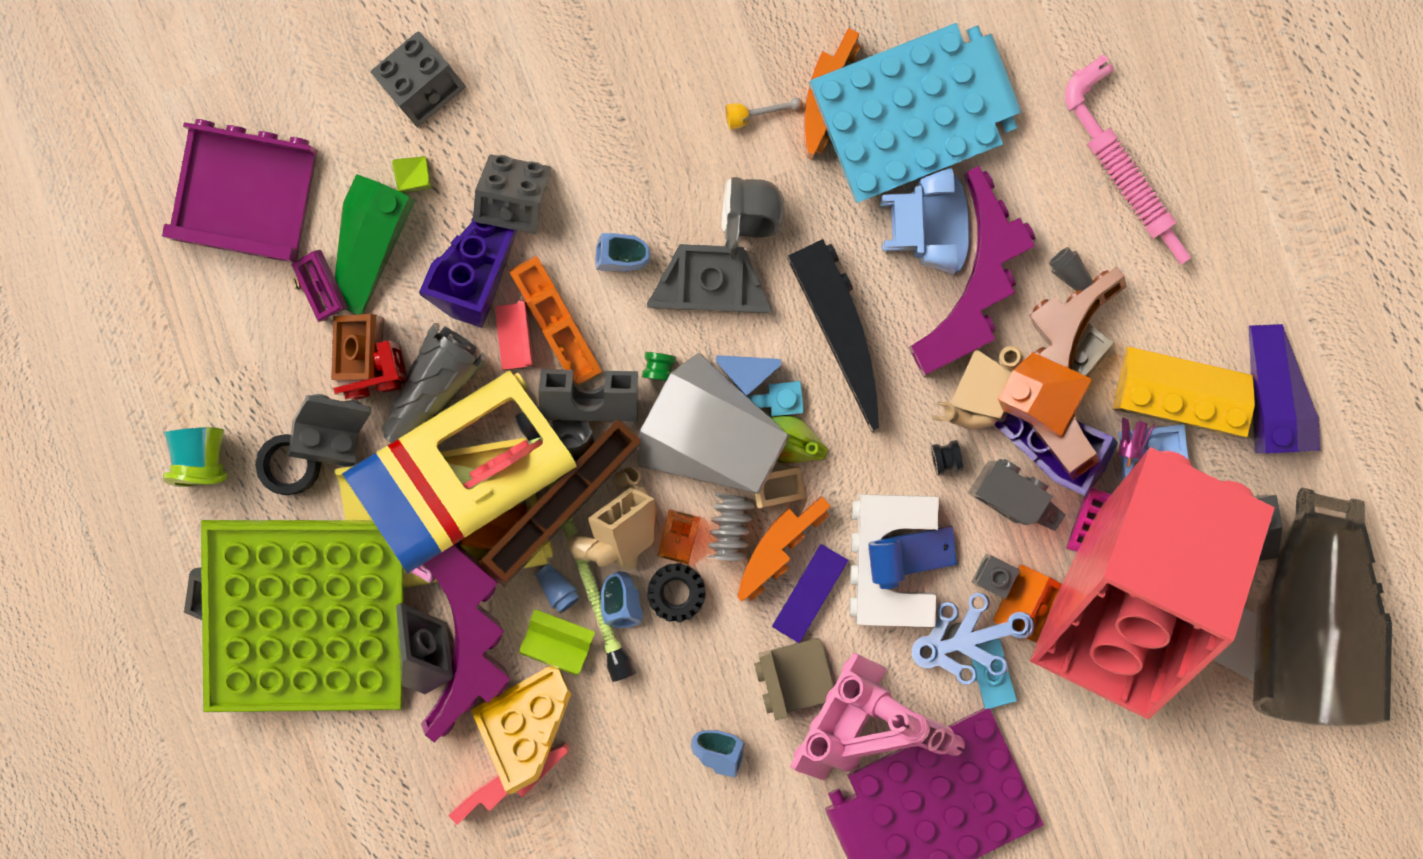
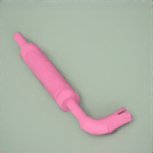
M1101 55L1082 70L1078 69L1073 72V77L1069 80L1065 89V103L1069 111L1073 110L1093 140L1086 145L1093 155H1098L1096 159L1101 160L1100 165H1105L1103 169L1108 170L1107 175H1111L1110 179L1115 180L1114 185H1118L1117 189L1122 190L1121 195H1125L1124 199L1129 200L1128 205H1132L1131 209L1136 210L1135 215H1139L1138 219L1143 220L1142 225H1146L1145 229L1152 239L1160 235L1181 265L1189 260L1191 256L1171 229L1177 223L1170 212H1166L1167 207H1162L1164 203L1163 201L1159 202L1160 197H1155L1157 193L1156 191L1152 192L1153 187H1148L1150 183L1149 181L1145 182L1146 177H1141L1143 173L1142 171L1138 172L1139 167H1134L1135 161L1130 162L1132 157H1127L1128 151L1123 152L1125 147H1120L1121 141L1116 142L1118 137L1110 127L1103 131L1083 103L1085 101L1084 95L1092 90L1091 86L1114 71L1111 63L1101 70L1099 69L1109 60L1106 56Z

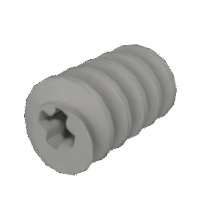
M715 493V496L722 499L723 503L715 504L713 509L722 514L712 518L711 522L720 527L719 529L710 530L709 533L718 539L717 542L708 543V547L716 551V554L706 557L733 562L746 560L747 555L740 552L739 549L748 547L749 542L742 539L741 536L750 534L751 530L742 524L752 521L753 517L746 514L744 510L753 509L754 504L746 500L747 497Z

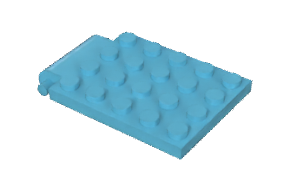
M956 22L808 82L855 203L1003 145L995 124L997 122H1002L1005 133L1018 128L1013 116L1022 113L993 34L982 36L979 25L966 30L971 42L965 44Z

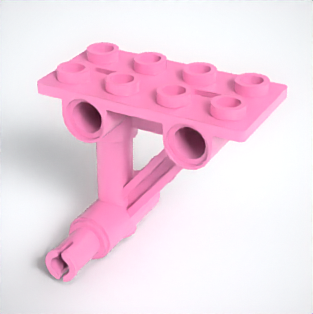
M853 653L851 658L843 665L842 674L837 683L828 692L826 702L819 715L811 722L810 731L804 742L796 749L794 760L790 767L800 773L825 780L832 767L844 772L854 770L859 765L861 756L914 746L922 747L937 754L948 753L952 756H958L962 751L958 750L957 747L964 749L965 742L961 736L954 735L950 727L915 713L892 699L891 693L879 684L887 668L857 653ZM869 716L875 719H883L892 730L858 737Z

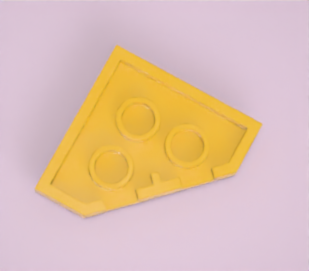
M549 666L505 690L500 696L493 697L489 703L485 701L471 709L505 792L509 795L539 780L571 696L570 689L561 670Z

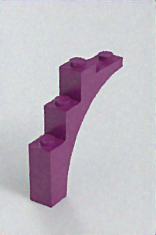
M980 166L969 170L964 175L973 199L977 221V249L971 275L962 296L949 315L930 334L908 347L922 376L995 340L992 334L996 332L995 326L988 315L983 316L981 310L1015 293L1013 286L1016 285L1015 280L1009 269L1003 270L1001 264L1035 247L1033 243L1035 234L1027 222L1023 224L1021 218H1018L1008 223L1006 219L1009 217L1007 207L1001 199L997 201L991 190L995 188L993 180L987 171L982 172Z
M458 543L423 564L434 575L445 592L452 609L455 628L454 659L452 662L453 679L446 683L437 703L421 723L425 736L434 743L453 729L455 720L463 712L467 713L473 708L478 695L489 703L494 696L498 697L505 691L510 680L506 668L486 652L488 649L491 650L498 645L504 630L499 620L479 605L481 601L486 602L491 598L498 582L481 566L478 560Z

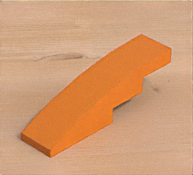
M535 255L510 269L509 273L522 293L563 369L573 370L574 380L578 385L601 373L600 366L539 257Z

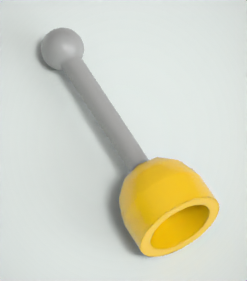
M793 98L788 103L749 110L741 103L726 104L725 113L728 127L730 130L739 129L749 122L750 116L791 108L798 111L802 108L803 102L800 98Z

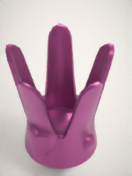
M1122 417V440H1120L1118 455L1129 457L1127 467H1130L1132 458H1142L1144 447L1156 424L1152 425L1145 438L1148 425L1143 421L1137 422L1130 441V423L1128 419Z

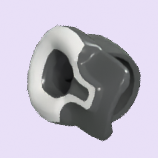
M733 177L726 181L721 226L722 231L725 233V246L728 247L732 260H735L739 236L762 238L779 232L785 213L784 197L779 188L772 182L763 179H741L738 177Z

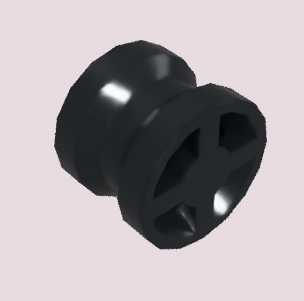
M957 440L950 441L945 446L939 444L931 445V455L937 476L944 475L949 470L955 472L963 471V460Z

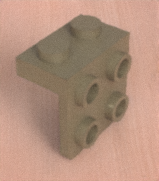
M814 638L758 653L760 662L754 663L759 682H766L768 693L762 696L767 714L773 712L775 720L787 718V713L826 702V696L834 686L820 639Z

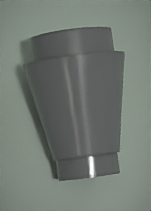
M1066 247L1050 260L1049 265L1053 268L1051 272L1075 291H1084L1093 284L1092 277L1077 251H1072L1069 247Z

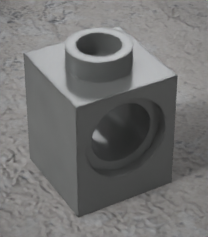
M985 554L971 582L1006 599L1020 570L992 555Z

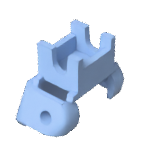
M952 168L921 179L915 187V191L911 194L882 195L880 207H891L892 240H884V244L881 245L882 252L914 251V257L920 258L921 265L950 275H954L961 270L968 251L969 219L964 189L957 176L953 174Z

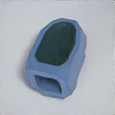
M602 233L598 238L595 254L596 270L629 272L642 269L649 264L651 259L650 249L640 238L616 233Z
M621 571L609 575L604 581L601 590V613L604 623L615 628L639 626L643 616L639 601V591L635 589L633 579L626 572Z
M704 730L693 736L691 740L692 752L704 766L713 768L716 774L730 777L737 776L744 754V741L733 734L718 730Z

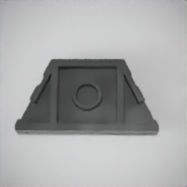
M679 244L671 262L647 302V308L771 313V306L744 247L736 248L735 260H732L726 246Z

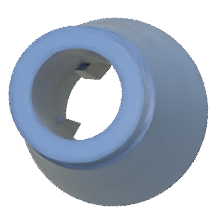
M551 564L544 566L535 574L551 608H556L559 613L566 611L580 599L576 593L578 589L553 568Z

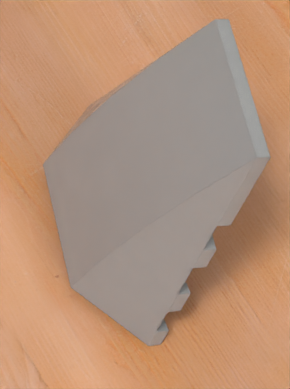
M697 353L670 373L640 430L641 443L639 445L638 466L760 494L790 435L758 408L742 391L736 388L720 371L713 367L700 353Z

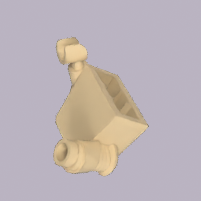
M1015 346L1003 348L1000 352L998 364L985 354L975 350L951 403H936V405L944 407V416L933 415V419L936 421H950L952 424L970 430L992 427L997 421L1004 422L1008 413L1002 410L998 398L1013 370L1025 360L1023 351Z
M630 467L615 474V481L618 486H629L630 488L588 518L594 538L573 534L569 537L566 549L572 553L575 559L597 562L599 567H606L615 562L624 570H632L638 566V555L654 542V524L657 516L655 498L649 496L644 486L640 487L638 484L641 479L638 469Z

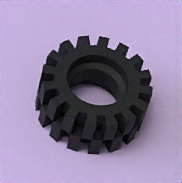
M682 563L667 564L658 569L649 582L647 597L650 607L656 612L657 616L666 619V621H677L678 623L689 620L701 610L704 604L705 584L700 574L691 566ZM680 580L688 586L689 597L683 604L673 605L665 599L664 588L670 581Z

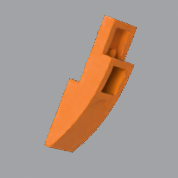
M848 28L834 57L822 51L815 66L812 79L843 68L847 60L853 63L861 48V45L856 43L860 33ZM809 86L804 113V143L807 158L813 160L816 152L821 155L823 154L830 137L825 135L827 129Z
M822 496L798 516L790 508H787L763 534L754 548L740 580L737 597L741 602L746 598L750 601L754 600L765 590L762 584L772 576L776 580L789 569L786 563L790 558L782 549L786 545L792 549L805 537L802 531L810 524L816 528L829 516L826 510L831 506Z

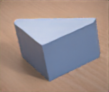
M717 355L716 364L739 390L748 396L781 366V359Z

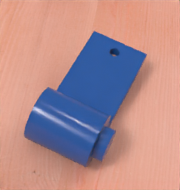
M952 526L880 539L868 543L872 582L879 584L880 589L899 587V582L903 581L907 574L957 565Z

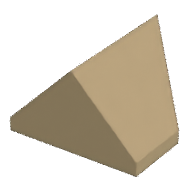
M776 461L760 494L754 493L756 507L763 508L806 499L800 467L795 468L789 464Z

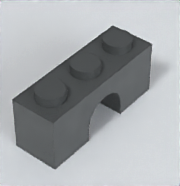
M541 369L538 390L539 408L546 420L616 421L619 419L621 422H637L639 401L638 371H606L605 383L601 387L586 389L580 387L575 382L573 370Z

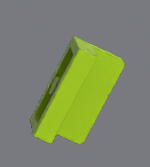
M534 609L519 653L578 676L592 644L595 632Z

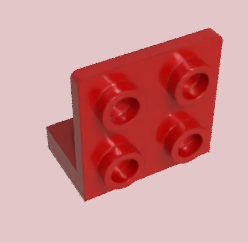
M389 340L376 343L378 351L374 352V361L377 370H383L384 376L333 388L334 394L344 396L345 400H359L370 397L369 391L376 389L377 392L387 393L402 389L401 383L406 382L407 371L400 344Z

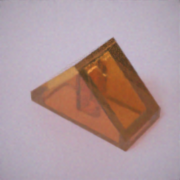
M670 508L657 557L689 564L701 516Z

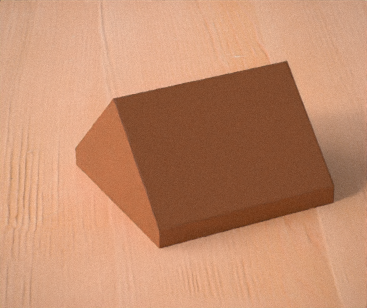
M376 314L333 316L331 380L363 381L382 376V371L377 370L374 352L378 351L376 343L383 342V317Z

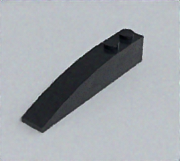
M821 239L788 255L787 260L870 431H874L879 428L877 393L865 334L849 293L853 290V286L845 272L840 274L835 264L839 261L833 245H826L824 239Z

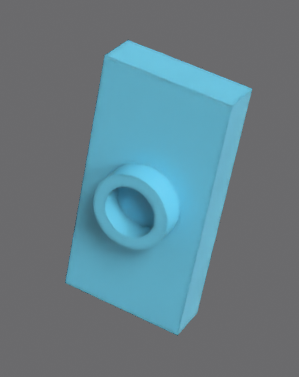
M999 638L976 645L994 656L1005 658ZM971 658L972 665L978 673L977 683L985 709L1017 701L1009 670L1004 675L995 676L988 671L986 666ZM999 659L993 662V669L996 672L1002 671L1003 662Z

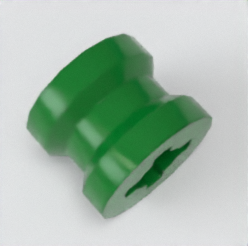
M645 352L644 359L647 361L646 368L642 371L641 377L667 381L672 365L676 363V356Z

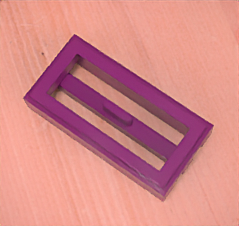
M315 250L291 264L318 322L325 321L330 316H334L339 311L348 308L322 250ZM305 264H306L307 267H308V270H309V272H310V274H311V276H312V278H313V281H311V279H310V277H309V275H308V272H307V270H306V268H305V266H304ZM317 292L320 293L327 310L324 309Z

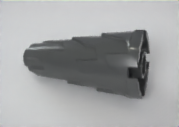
M433 323L427 331V336L419 353L409 369L406 382L392 405L393 409L383 426V430L386 432L384 438L392 443L436 416L457 395L462 387L483 368L488 360L482 352L476 358L473 355L477 349L475 345L446 326L439 333V323Z

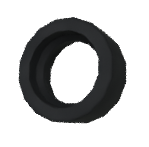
M291 434L272 437L263 444L257 453L255 462L257 476L264 487L276 494L293 495L303 493L312 487L319 477L321 462L307 460L306 473L295 483H281L272 475L269 465L271 456L280 447L290 445Z

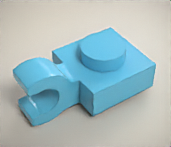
M800 381L768 384V394L747 396L758 408L770 407L771 417L804 413Z

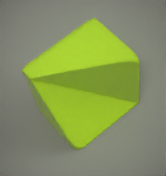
M426 156L392 160L397 191L406 194L433 188Z

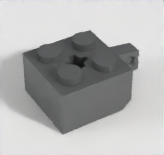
M1007 459L988 461L968 493L1014 523H1021L1023 525L1038 523L1056 531L1066 514L1051 502L1053 496L1046 492L1048 486L1033 476L1031 478L1028 476L1026 478L1018 474L1021 468Z

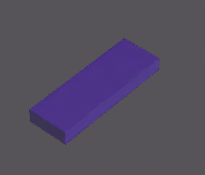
M820 543L773 622L772 627L800 643L849 560Z

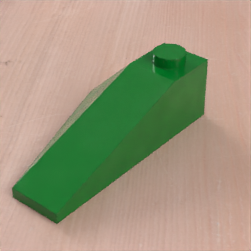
M358 174L355 175L343 201L335 269V280L348 306L345 310L356 315L364 314L415 203V200L410 196Z

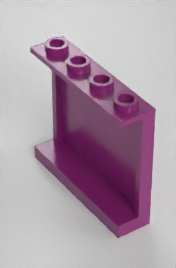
M195 119V124L184 122L183 127L188 129L171 223L170 225L164 224L162 237L174 241L291 263L297 261L318 152L309 145L310 141L298 137H290V141L278 140L277 134L266 131H259L258 136L246 134L245 128L234 125H227L226 130L214 128V122L202 119Z

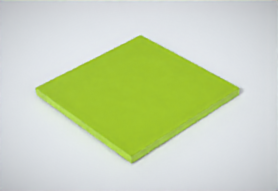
M373 520L201 521L203 712L402 710V679L396 605L403 604L404 568Z

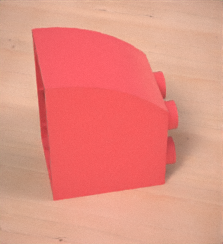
M1150 447L1096 514L1058 591L1030 662L1149 720L1234 641L1275 507L1255 498L1252 491L1241 483L1220 481L1193 468L1191 462L1179 453L1173 451L1160 452Z

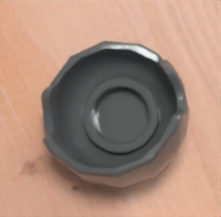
M557 420L550 425L574 461H577L594 443V431L591 429L588 421Z

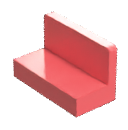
M526 301L495 306L502 370L535 367L529 309Z

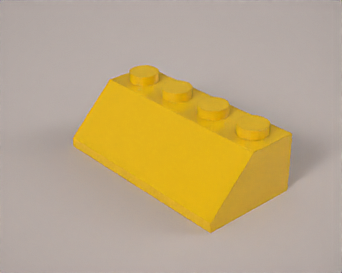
M1127 346L1112 409L1180 425L1185 424V426L1232 437H1248L1255 406L1253 375Z

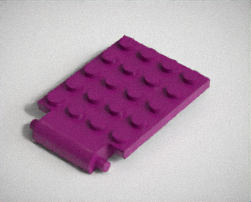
M983 708L948 725L953 730L954 735L961 736L965 742L964 749L957 747L958 750L962 751L960 755L937 754L919 746L898 749L847 774L855 791L854 794L844 798L839 788L828 793L832 805L824 810L847 859H977L1044 825L989 708Z

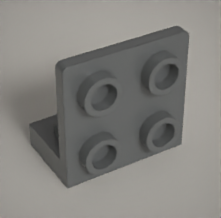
M419 31L371 70V74L417 128L466 88L449 64Z
M489 155L475 189L473 222L536 234L539 227L541 201L552 168L538 162L512 159L505 155Z
M323 394L307 395L292 421L288 456L346 467L354 466L356 463L358 433L369 418L371 407L362 405V403L355 400L339 401L330 399Z

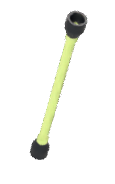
M523 412L515 415L520 431L530 444L541 438ZM559 479L547 485L549 486L548 489H550ZM573 518L562 527L565 528L564 532H566L567 540L571 535L578 534L576 533L575 523L572 522ZM576 559L575 563L579 567V574L582 575L583 585L586 586L585 590L589 594V601L592 602L593 612L596 613V621H599V629H602L601 633H603L602 636L605 641L604 647L607 653V669L612 682H616L636 674L631 657L621 647L620 641L615 638L616 635L613 634V627L604 623L601 613V595H599V588L595 584L596 580H593L594 576H592V569L589 568V561Z

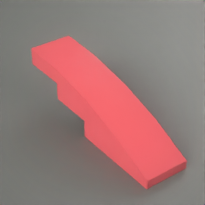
M566 742L551 747L539 780L569 751L570 746ZM497 774L473 791L448 816L458 825L480 802L490 811L508 794L505 792L499 775ZM539 780L520 789L517 793L523 797Z

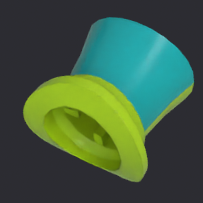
M198 427L165 431L164 436L169 450L171 465L170 472L163 473V481L175 487L217 484L225 481L228 478V473L223 471V464H219L221 443L225 429Z

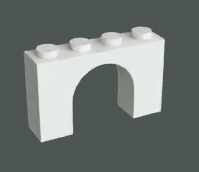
M858 494V501L852 502V520H858L857 533H852L851 552H857L856 565H851L850 584L856 585L855 598H850L849 616L855 617L857 625L935 627L936 594L933 592H903L880 589L879 584L872 582L868 543L880 540L887 533L897 529L938 530L939 497Z

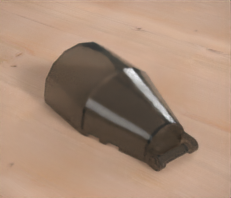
M1304 487L1297 493L1296 516L1257 607L1253 706L1256 711L1266 716L1290 722L1325 726H1366L1390 721L1392 621L1390 613L1385 614L1380 595L1384 591L1382 584L1377 583L1372 566L1376 562L1365 525V503L1363 500L1351 498L1348 501L1316 494L1314 490ZM1315 507L1346 513V518L1315 512Z

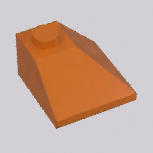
M1032 352L1013 370L998 401L1003 411L1062 438L1088 390L1092 378Z

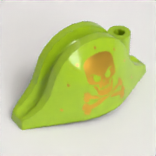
M791 415L770 417L790 435L777 461L782 463H801L825 460L828 448L802 419Z

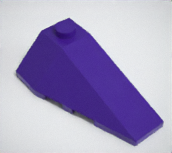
M472 218L469 226L460 236L457 235L450 242L451 246L442 256L437 257L431 263L419 295L451 318L483 328L494 301L517 230L473 222Z
M1283 324L1250 325L1251 375H1253L1255 404L1253 410L1255 453L1320 451L1319 417Z
M1008 413L1004 422L997 421L994 424L1054 482L1085 497L1105 472L1118 445L1113 436L1077 421L1083 434L1097 452L1100 462L1075 480H1072L1027 421Z

